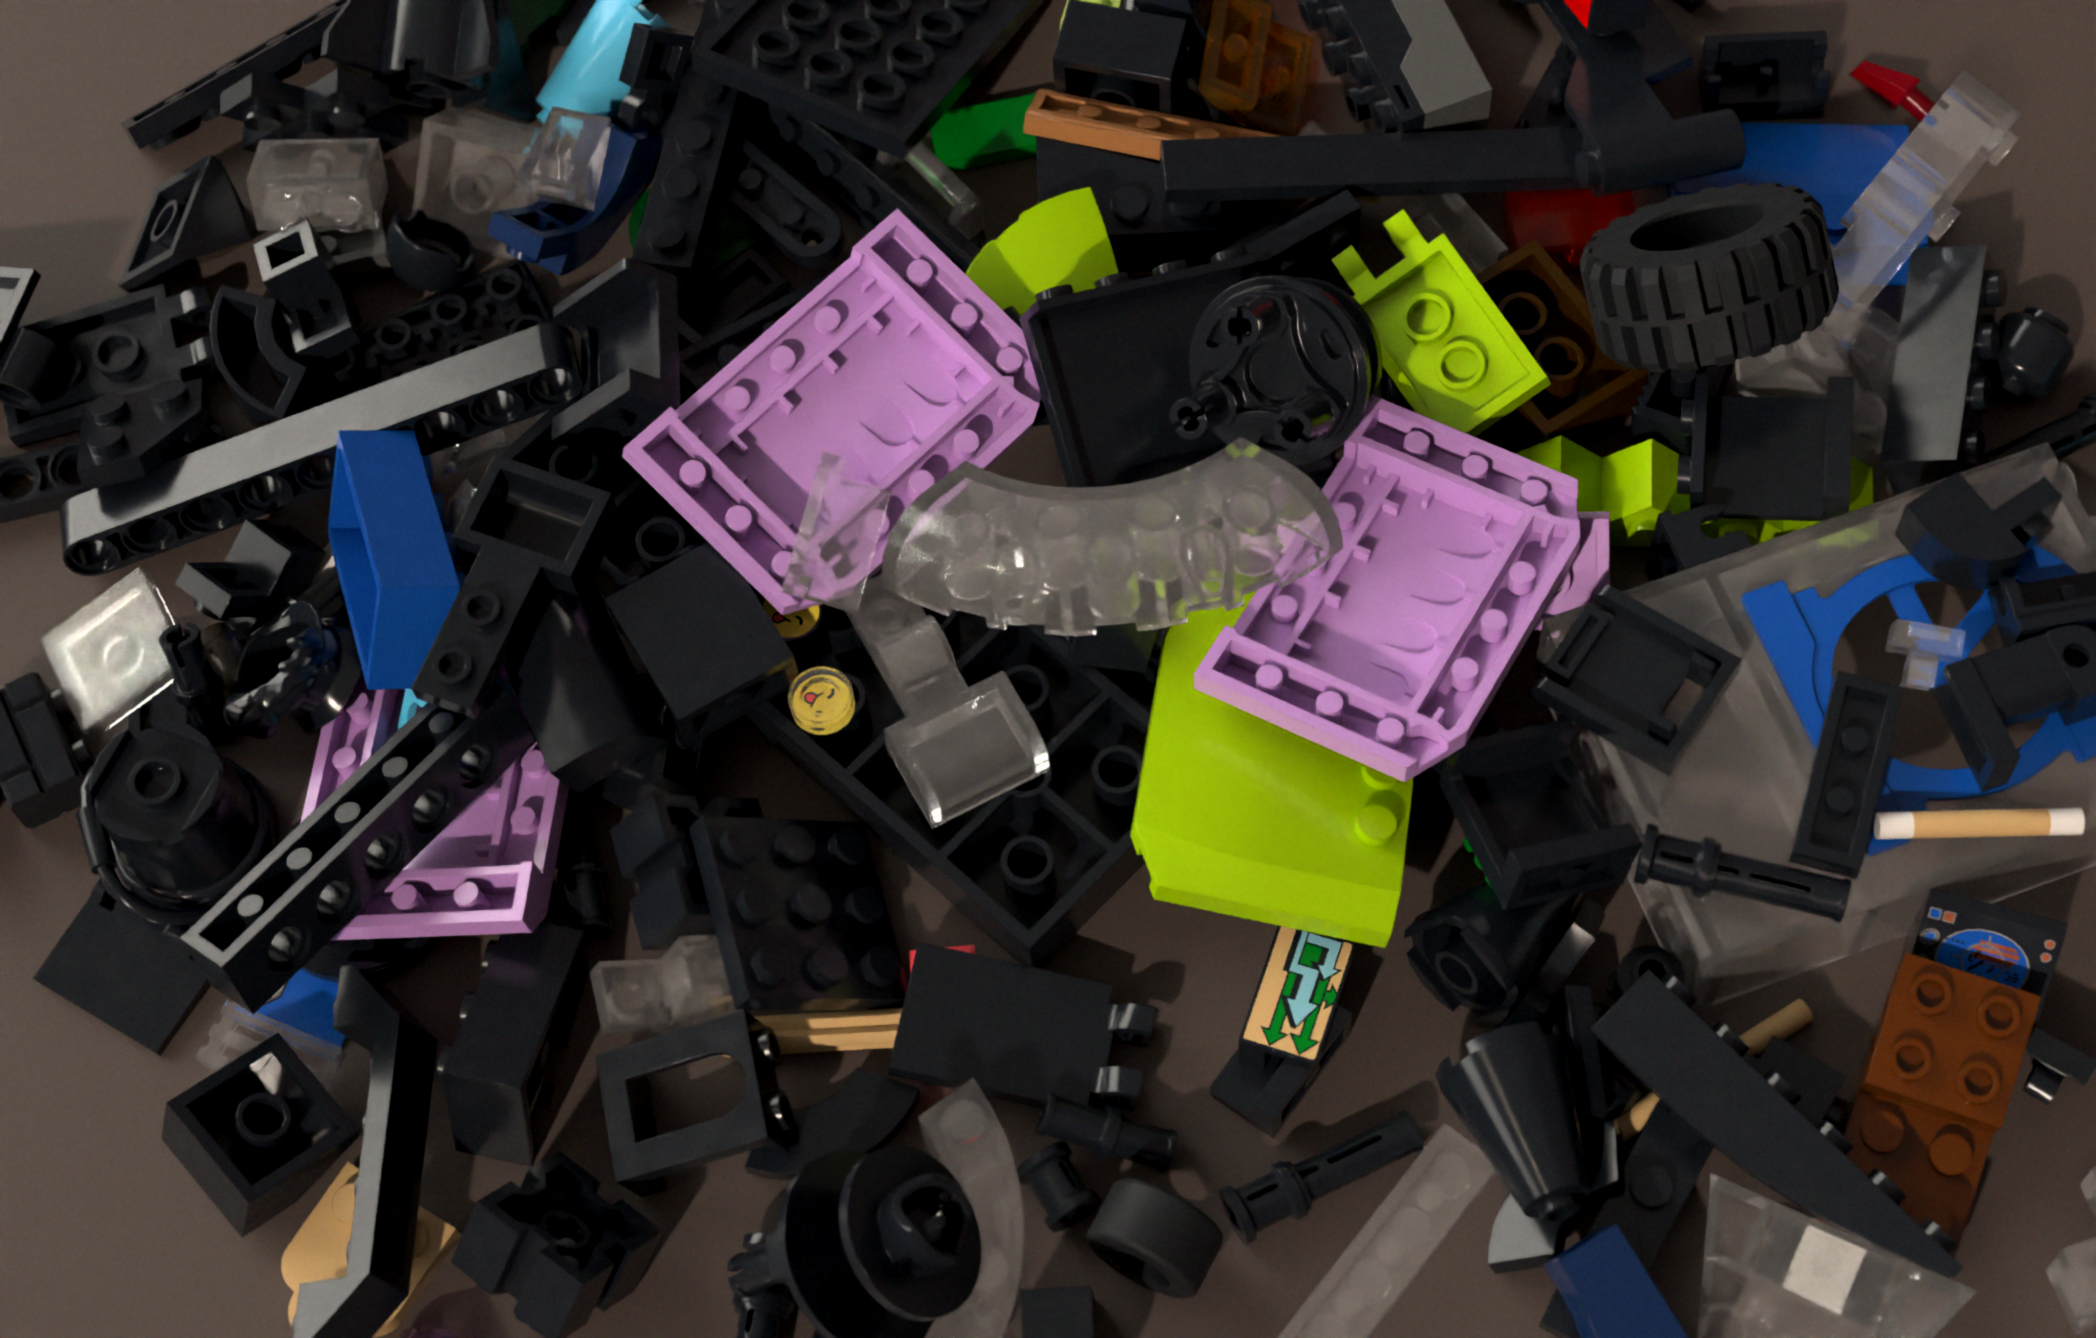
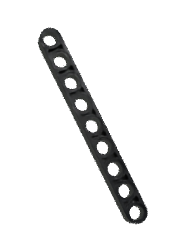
M545 323L536 325L167 461L147 477L94 488L66 500L60 509L64 564L73 573L82 576L106 574L242 524L245 519H255L332 490L338 430H414L421 455H430L563 406L575 400L583 387L573 334L566 327L559 324Z

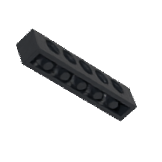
M494 682L477 719L427 703L180 937L211 986L254 1015L535 740L510 691Z

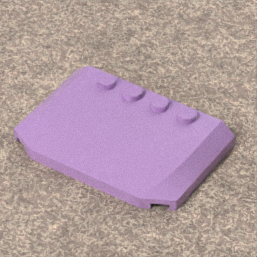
M897 208L853 246L850 257L681 406L676 410L669 407L623 448L622 457L781 615L852 596L1030 431L1040 405L1041 393L1022 329Z
M1374 396L1366 408L1358 427L1344 443V455L1234 627L1224 626L1195 671L1194 689L1404 783L1466 745L1578 554L1580 543V520H1578L1577 514L1578 479Z
M504 665L499 675L514 693L513 699L535 741L330 941L532 933L547 916L570 787L550 773ZM361 666V677L340 715L321 728L301 822L398 731V721L405 689L367 690ZM419 705L417 707L416 713L421 709Z

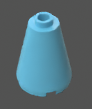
M596 0L538 94L536 101L543 109L536 117L560 141L568 134L578 141L587 114L619 110L621 102L628 95L631 88L619 81L634 23L671 28L658 14L654 16L647 8L640 4L643 0Z

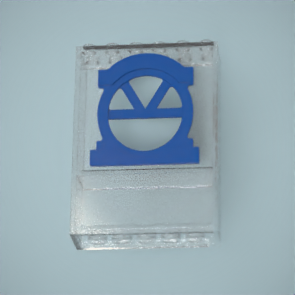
M2048 442L1960 473L1992 510L2043 477H2046L2062 495L2051 520L2054 528L2044 540L2027 551L2015 576L2018 585L2096 571V517L2093 515L2088 516L2077 496V484L2070 467L2063 461L2058 462ZM1947 478L1623 591V593L1742 660L1739 673L1670 777L1572 721L1577 731L1569 747V752L1608 827L1631 823L1642 843L1647 823L1658 825L1660 833L1697 842H1701L1704 837L1716 839V843L1722 844L1721 851L1783 864L1788 867L1838 879L1846 878L1851 880L1847 907L1840 923L1833 921L1831 918L1780 906H1772L1763 902L1712 891L1710 897L1703 895L1702 898L1691 896L1689 888L1649 879L1644 885L1634 883L1639 850L1627 877L1659 946L1672 952L1681 962L1685 973L1684 985L1699 1000L1691 1008L1693 1012L1907 935L1930 888L1992 904L2096 866V716L2065 726L2058 712L2048 715L2038 731L2017 749L2021 758L2008 783L1985 792H1981L1970 768L1931 769L1904 763L1888 756L1875 812L2082 808L2085 816V829L2082 835L1876 839L1872 820L1861 870L1856 880L1788 862L1831 690L1832 661L1835 648L1851 620L1871 602L1886 595L1934 689L1948 684L1943 673L1945 665L1966 659L1996 622L1988 598L1989 589H1984L1980 599L1945 642L1942 643L1914 588L1918 583L1940 580L1928 573L1895 536L1905 506ZM1594 601V602H1591V603H1588L1589 605L1593 606L1594 608H1596V609L1600 610L1601 612H1603V613L1609 615V616L1611 617V620L1613 619L1614 616L1611 615V614H1609L1608 612L1604 611L1603 609H1601V608L1595 603V601ZM1587 604L1543 619L1533 671L1536 681L1539 677H1545L1553 681L1545 672L1546 665ZM1686 679L1662 717L1676 724L1678 731L1705 691V688ZM1549 708L1555 721L1568 719Z

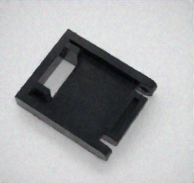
M1603 584L1595 595L1594 600L1601 609L1613 615V619L1611 620L1609 615L1587 604L1546 665L1545 672L1553 681L1545 677H1539L1532 687L1531 693L1544 705L1670 777L1739 673L1742 659L1620 590ZM1689 679L1705 688V691L1677 731L1676 724L1662 717L1685 680Z

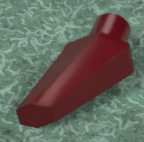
M1867 61L1859 63L1848 74L1894 110L1901 105L1921 124L1938 107L1934 101L1917 87L1921 81L1917 77Z

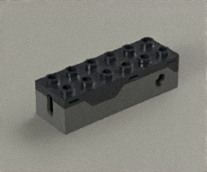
M1298 0V9L1305 28L1309 32L1316 30L1322 41L1321 54L1327 71L1332 77L1339 75L1346 88L1344 91L1345 102L1355 123L1363 121L1368 133L1488 130L1493 89L1445 0Z

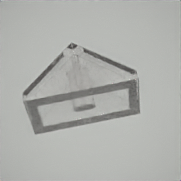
M553 106L516 177V189L538 200L594 211L611 130V118Z

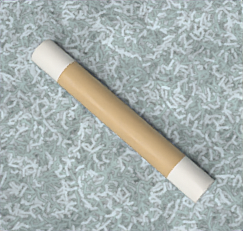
M2082 808L1875 812L1873 818V830L1876 839L2082 835L2085 829V816Z

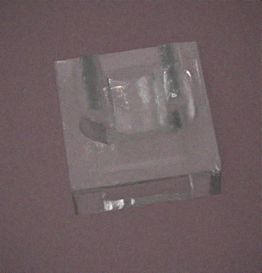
M1897 619L1890 624L1885 651L1907 655L1901 687L1929 691V688L1933 689L1938 661L1953 663L1962 658L1966 631Z

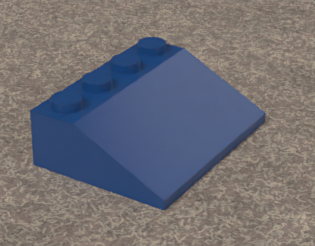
M1741 123L1745 139V159L1740 169L1667 184V198L1679 194L1689 195L1700 192V189L1710 187H1732L1734 184L1739 183L1762 185L1765 182L1780 183L1783 188L1789 185L1800 187L1822 206L1838 285L1906 287L1912 249L1928 248L1925 193L1908 125Z

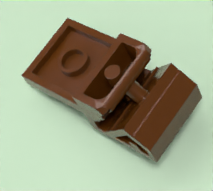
M1905 952L1899 961L1884 1002L1877 1035L1872 1036L1854 1090L1853 1103L1842 1134L1854 1148L1846 1157L1866 1176L1874 1168L1880 1170L1906 1195L1907 1198L1899 1205L1904 1212L1919 1226L1927 1218H1930L1960 1245L1993 1134L2002 1128L2041 996ZM1816 1217L1815 1222L1838 1229ZM1957 1251L1952 1255L1954 1259L1956 1258Z

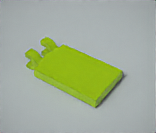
M1404 209L1385 221L1383 225L1405 258L1376 279L1352 245L1331 259L1342 278L1355 294L1353 297L1372 320L1381 345L1382 366L1415 413L1476 437L1551 385L1547 375L1443 233L1430 243H1427Z

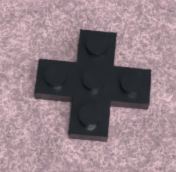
M338 68L307 88L251 73L221 92L220 116L244 122L242 149L264 155L267 161L277 165L297 164L306 156L326 145L348 151L349 155L354 159L374 161L383 158L386 153L408 141V119L383 111L390 106V84Z

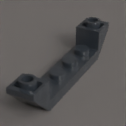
M353 965L340 968L338 991L333 1004V1028L371 1052V1076L367 1108L362 1119L363 1141L359 1174L354 1184L355 1206L351 1239L346 1249L347 1272L346 1277L300 1283L297 1309L292 1321L293 1338H371L409 1295L437 1039L389 989Z

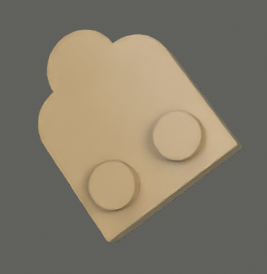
M348 1161L283 1254L281 1261L282 1276L286 1284L294 1292L288 1307V1318L291 1327L297 1309L300 1283L346 1277V1249L351 1239L355 1206L354 1184L359 1174V1168ZM421 1206L418 1208L409 1295L372 1337H381L389 1334L402 1323L461 1237V1234L455 1227Z

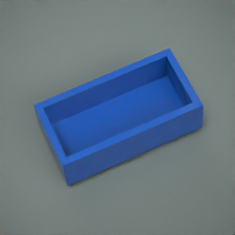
M338 430L327 534L367 690L411 689L466 579L464 572L455 571V540L452 532H444L443 530L444 505L442 495L440 493H432L433 473L431 458L429 455H421L414 430Z

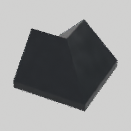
M210 154L155 188L118 287L127 292L227 255L253 240L242 213L244 205L220 159Z

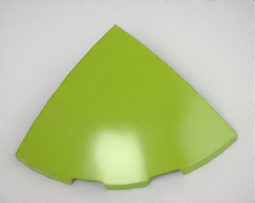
M1091 187L1052 197L1018 215V221L1009 226L996 240H991L985 244L971 262L965 274L1002 310L1009 306H1014L1022 316L1036 302L1035 295L1041 291L1060 285H1072L1074 293L1095 288V281L1119 273L1101 213Z

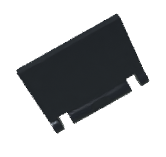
M100 879L94 885L87 902L43 962L33 979L161 1056L210 985L180 939L191 927L188 925L149 922L129 913L117 901L113 911H109L104 906L109 904L113 897L108 894ZM132 893L136 898H138V899H140V900L146 902V901L143 900L142 898H140V897H138L137 895H135L134 893Z

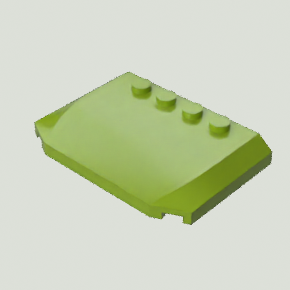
M1210 562L1170 607L1167 617L1166 636L1161 648L1130 833L1137 855H1143L1150 873L1151 882L1149 888L1153 899L1385 948L1392 934L1401 893L1414 777L1404 783L1194 689V673L1224 626L1234 627L1267 575Z

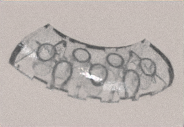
M1239 437L1224 449L1208 458L1181 470L1152 479L1105 487H1056L1027 483L992 473L965 460L919 495L902 513L889 535L882 556L883 588L916 605L948 617L954 609L986 617L987 627L1006 630L1009 624L1018 626L1037 624L1044 625V631L1047 635L1085 636L1097 635V625H1118L1135 622L1138 632L1187 623L1188 612L1211 610L1221 606L1224 607L1225 611L1244 605V595L1273 582L1283 588L1313 571L1342 550L1343 538L1337 515L1325 494L1312 479L1291 463L1242 437Z

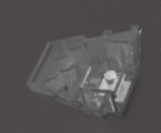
M1710 1174L1698 1338H1934L1959 1309L1963 1308L1977 1292L1717 1175Z

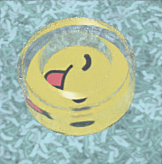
M825 666L807 669L799 674L790 686L788 703L792 717L796 724L808 733L814 735L835 733L844 728L854 714L855 697L851 683L837 669Z

